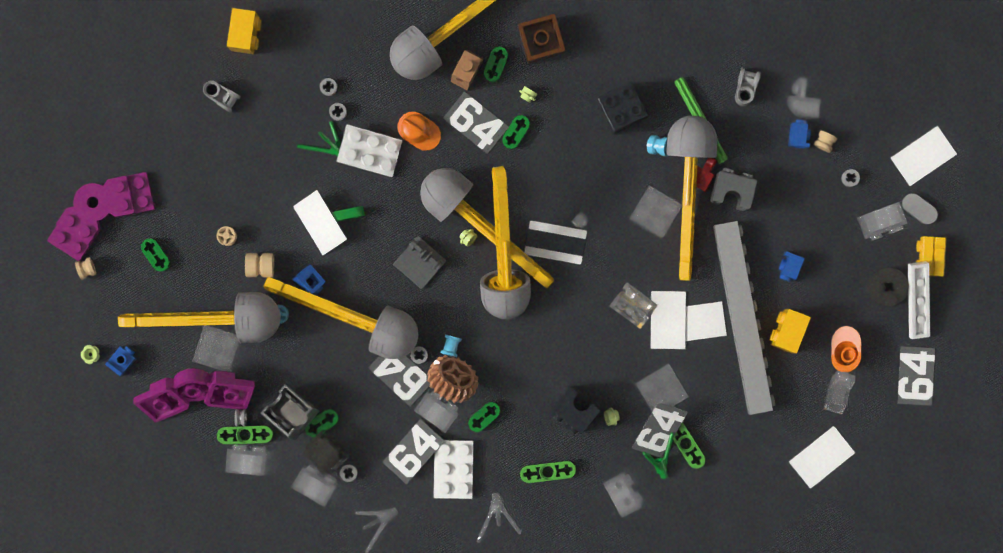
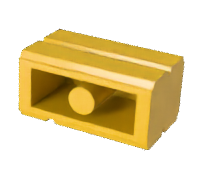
M920 237L916 246V250L920 254L919 260H916V262L926 261L929 263V276L943 277L946 238Z

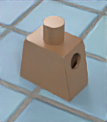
M465 50L452 74L451 82L468 91L484 58L469 50Z

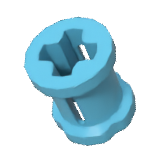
M445 334L444 349L440 353L457 357V347L462 339Z

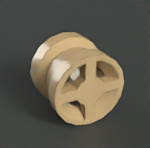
M820 130L819 138L813 145L831 153V146L837 141V138Z
M224 226L218 230L217 240L222 245L231 246L237 240V233L233 228Z
M90 257L86 258L83 262H75L76 270L81 280L86 279L89 275H97L96 268Z

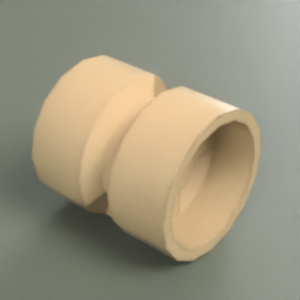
M246 253L245 276L258 277L260 274L265 278H273L274 253H263L261 256L258 253Z

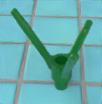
M330 121L329 125L335 143L321 131L318 132L331 146L330 149L300 144L297 145V148L335 154L338 157L341 142L333 122Z
M673 432L670 433L663 458L654 459L650 454L642 453L654 465L661 479L668 477L666 465L668 464V456L673 441Z

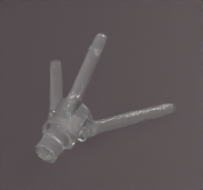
M499 493L492 494L491 507L477 543L481 542L493 514H496L498 527L501 526L500 513H503L517 533H522L506 511L504 505H502Z
M395 507L389 510L385 509L384 511L355 512L356 515H376L378 517L365 525L363 530L379 522L381 523L365 551L366 553H369L388 521L398 514Z

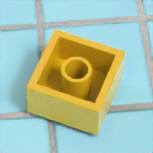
M232 8L227 47L231 51L254 54V50H258L259 39L257 38V31L261 30L262 20H260L255 11Z
M791 309L780 311L776 320L779 323L778 327L775 330L773 329L769 338L772 341L771 345L790 353H797L811 317Z

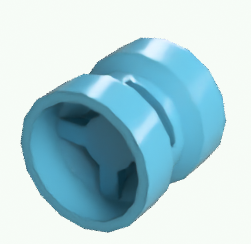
M651 135L647 142L648 153L654 155L659 153L661 156H669L666 155L667 137L660 138L659 136Z

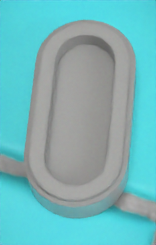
M908 194L902 200L903 209L921 223L931 224L937 219V210L917 194Z

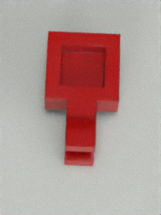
M708 158L703 168L697 166L696 187L705 192L715 177L711 173V170L717 163V160L714 158Z

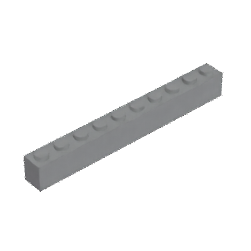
M738 221L714 225L713 229L748 414L773 411L772 406H775L774 396L770 395L769 387H772L770 376H766L765 368H768L767 358L763 357L762 349H765L763 338H759L758 333L761 330L759 319L755 317L757 304L755 300H752L751 296L754 288L752 281L749 282L748 280L750 267L748 262L745 263L744 255H747L745 243L742 244L740 237L743 236L742 225H738Z

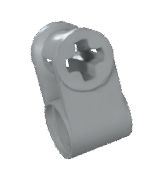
M741 68L735 94V101L738 105L747 106L752 102L761 72L754 73ZM746 92L749 95V100L743 101L740 98V93Z
M208 81L203 86L204 94L230 113L236 100L241 98L235 92L215 81ZM211 85L217 86V93L214 95H209L207 92L208 87Z

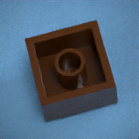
M555 14L518 24L528 64L565 54V47Z

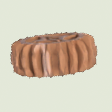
M444 355L443 357H438L431 364L427 374V381L430 383V388H434V393L440 394V398L444 397L446 401L452 400L453 403L457 401L462 403L469 400L475 394L479 384V377L475 375L476 371L471 369L472 365L466 364V360L461 361L459 357L454 358L453 356L448 357Z

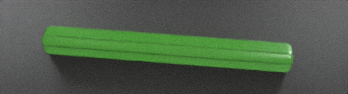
M683 77L677 79L675 85L692 116L706 119ZM717 139V157L715 159L721 164L727 160V156Z

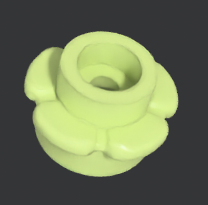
M524 86L522 91L519 90L522 93L520 97L529 103L531 100H536L537 93Z
M473 229L464 230L460 235V243L465 244L467 247L476 240L477 234L473 232Z
M87 345L81 352V358L87 364L97 362L100 358L99 349L96 346Z
M613 408L604 411V419L608 426H616L617 421L620 420L618 411L613 410Z

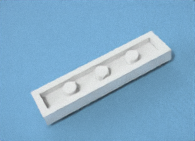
M926 261L909 263V337L911 339L930 337L929 263Z

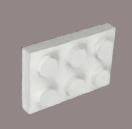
M346 125L337 162L393 177L402 140Z
M444 440L435 451L434 498L472 499L473 441Z

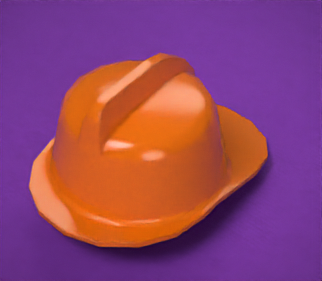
M408 112L399 119L398 132L400 136L416 148L431 150L439 144L441 139L439 127L422 114Z
M849 326L840 327L832 337V364L840 372L853 371L857 368L862 358L860 335L857 330Z

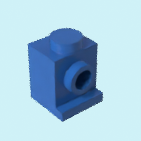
M796 120V123L790 124L788 147L803 149L810 147V143H806V140H810L811 129H808L806 120Z
M786 251L783 254L786 260L782 259L779 270H781L780 279L790 282L791 279H797L805 258Z
M312 265L306 266L292 279L303 291L317 295L323 289L322 285L326 282ZM307 279L311 281V286L306 282Z
M120 346L105 365L119 376H123L137 357L134 356L135 352L128 346ZM120 356H123L125 359L123 363L118 361Z

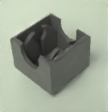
M723 168L715 176L709 202L720 205V203H723L725 194L731 193L737 198V210H749L757 180L753 179L754 175L748 173L736 175L734 170Z
M284 384L279 390L278 398L271 405H267L261 414L288 438L296 440L320 411L292 386Z

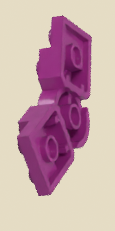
M143 172L107 179L104 186L89 183L79 188L74 196V207L65 209L47 241L77 261H81L101 230L99 221L106 219L110 214L119 218L155 210L148 173ZM92 198L98 199V205L95 208L90 206Z
M192 368L180 371L174 378H164L150 384V391L134 397L133 404L155 423L187 410L189 401L204 400V403L210 407L247 410L255 385L254 381L235 379V373L214 371L208 373L201 369Z

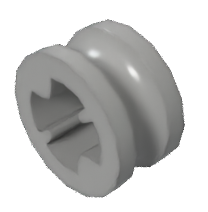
M325 78L320 83V90L324 95L332 96L337 92L338 87L333 79ZM327 82H331V85L334 84V89H330V92H326L327 90L323 89Z
M335 103L330 107L329 114L334 120L341 121L346 117L347 110L343 104ZM335 107L343 109L340 117H337L336 114L333 115V112L336 110Z
M849 169L842 174L841 179L845 186L853 187L858 184L860 175L856 170ZM847 174L855 175V178H853L855 180L854 183L846 181V178H848L846 177Z
M415 347L411 351L410 356L413 362L421 364L427 360L428 353L423 347ZM416 350L424 352L423 356L425 357L423 360H416L414 358Z
M243 409V411L235 410V426L240 424L243 427L246 426V409Z
M351 464L343 466L340 471L341 478L346 482L355 480L358 474L356 467ZM351 468L353 469L352 473L354 476L352 478L350 476L348 479L345 477L346 473L344 470Z

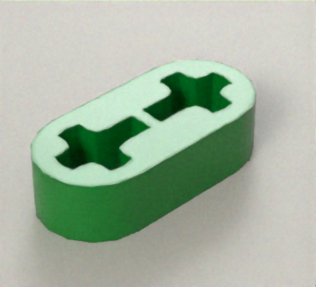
M495 47L492 50L484 70V77L487 81L493 83L500 79L508 58L505 48ZM502 51V55L505 57L504 59L500 58L497 64L495 63L496 56L494 53ZM493 66H497L496 73L498 76L489 78L487 72L492 71Z
M519 115L515 117L505 132L502 141L507 149L516 148L529 128V120L526 116ZM522 119L525 120L524 124L526 125V127H521L520 130L517 132L516 128L518 124L516 123V121H521ZM513 133L517 134L514 138L516 143L508 145L506 137H511Z
M364 206L331 212L336 222L363 217L365 216Z
M154 239L144 240L141 244V250L152 267L160 272L166 271L170 266V260L159 243ZM148 242L155 244L153 249L156 253L154 255L151 251H146ZM156 256H158L161 260L165 259L166 262H164V268H162L161 266L157 267L156 264H158V260L156 259Z
M494 402L485 404L471 416L468 422L469 428L474 432L482 431L498 417L500 413L499 406ZM487 406H495L497 408L495 409L496 414L494 416L492 414L487 417L484 416L488 411ZM483 417L484 420L480 423L481 428H473L472 420L474 418L478 420Z
M328 409L316 416L310 424L316 425L320 423L322 426L317 428L318 433L315 434L314 432H309L311 428L309 424L305 428L306 434L310 437H317L333 427L339 420L337 412ZM326 413L334 414L333 423L328 421L324 424L322 422L327 417Z

